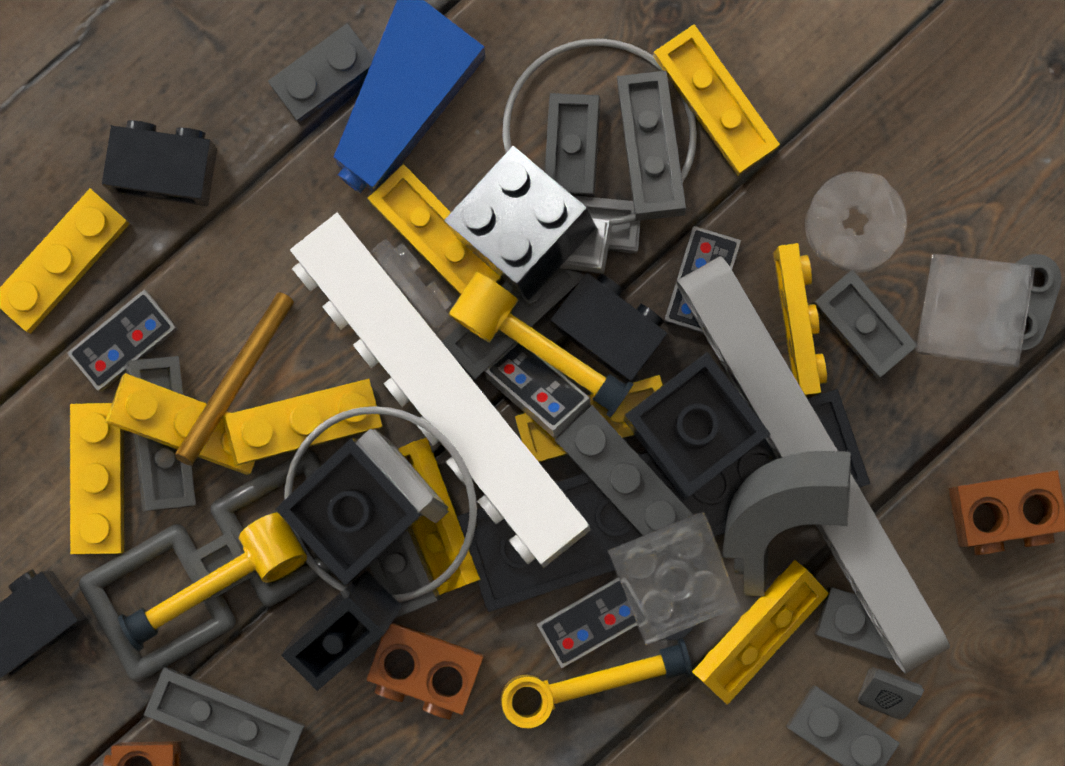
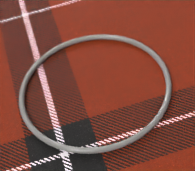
M578 40L546 52L523 72L509 95L503 117L505 153L511 148V113L519 91L539 66L558 54L580 47H613L634 53L652 63L660 71L663 70L652 54L634 45L617 40ZM681 97L689 123L688 153L681 170L683 183L693 163L696 151L697 127L695 115ZM635 214L602 220H610L612 226L635 221Z
M378 406L361 407L341 412L316 427L298 448L287 474L284 500L292 493L295 473L307 448L323 431L342 420L365 414L390 415L410 421L428 431L449 451L462 473L469 500V523L459 554L442 575L418 590L392 595L398 602L423 596L442 585L452 576L464 560L471 546L476 527L477 503L469 470L463 458L448 438L437 428L416 415L394 408ZM292 528L307 555V564L324 581L342 592L347 586L334 579L317 564L305 548L300 536Z

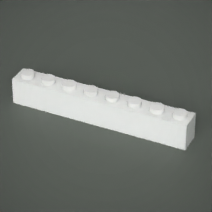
M338 213L334 214L290 249L299 261L292 268L310 292L319 286L330 301L322 307L340 330L349 324L360 337L353 346L368 365L373 368L380 362L391 378L383 384L403 407L411 401L422 415L420 418L437 428L454 445L463 458L471 478L485 494L477 500L496 525L503 519L507 521L516 533L509 542L527 564L537 559L543 568L591 531L586 520ZM418 426L433 446L439 442L432 434ZM453 457L449 458L446 463L465 485L457 463Z

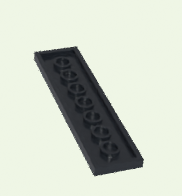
M838 389L808 398L809 403L837 451L851 452V475L858 487L871 484ZM764 439L684 500L648 452L639 455L696 517L659 552L647 542L585 473L557 482L556 484L589 524L591 531L544 568L537 559L527 564L509 542L516 533L505 519L496 525L483 508L477 509L476 527L469 551L480 578L478 584L487 612L725 533L728 511L735 492L748 476L765 464L776 460V456L766 439ZM469 512L457 516L464 538L466 537L469 523Z

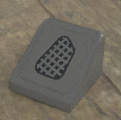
M872 667V669H868L858 696V702L863 706L891 717L904 719L919 701L924 689L922 685Z

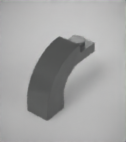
M811 451L788 455L760 467L739 486L731 500L728 511L723 557L735 558V574H744V595L765 596L769 563L768 544L776 535L786 529L800 525L847 526L850 500L851 452Z

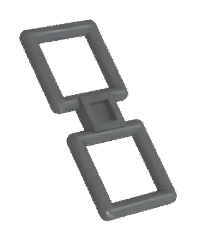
M305 451L297 467L294 479L303 473L308 479L322 466L314 451ZM294 456L212 503L210 511L223 533L221 537L197 550L186 529L180 524H174L80 579V590L132 681L140 682L232 630L236 624V619L223 594L247 580L251 583L263 605L274 606L321 579L308 564L301 566L274 583L263 582L257 571L254 570L203 601L212 617L211 619L143 658L125 636L118 621V614L103 589L105 586L172 548L192 583L245 553L243 545L239 540V535L243 528L234 513L286 484L287 474ZM319 557L314 559L328 574L332 572Z

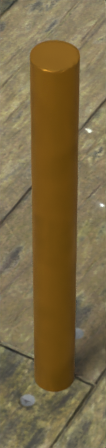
M281 292L276 294L175 453V457L179 461L189 466L194 464L292 308L294 301L291 297Z

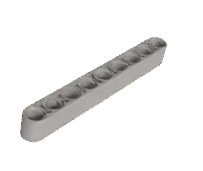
M719 256L678 279L676 283L686 304L735 388L771 433L766 438V441L776 458L779 459L802 452L837 451L725 259ZM850 474L847 526L816 525L893 659L903 673L906 674L948 650L950 645L880 522Z

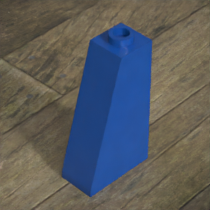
M424 0L396 1L334 154L337 165L342 169L338 173V177L360 194L365 188L373 193L400 167L485 59V47Z

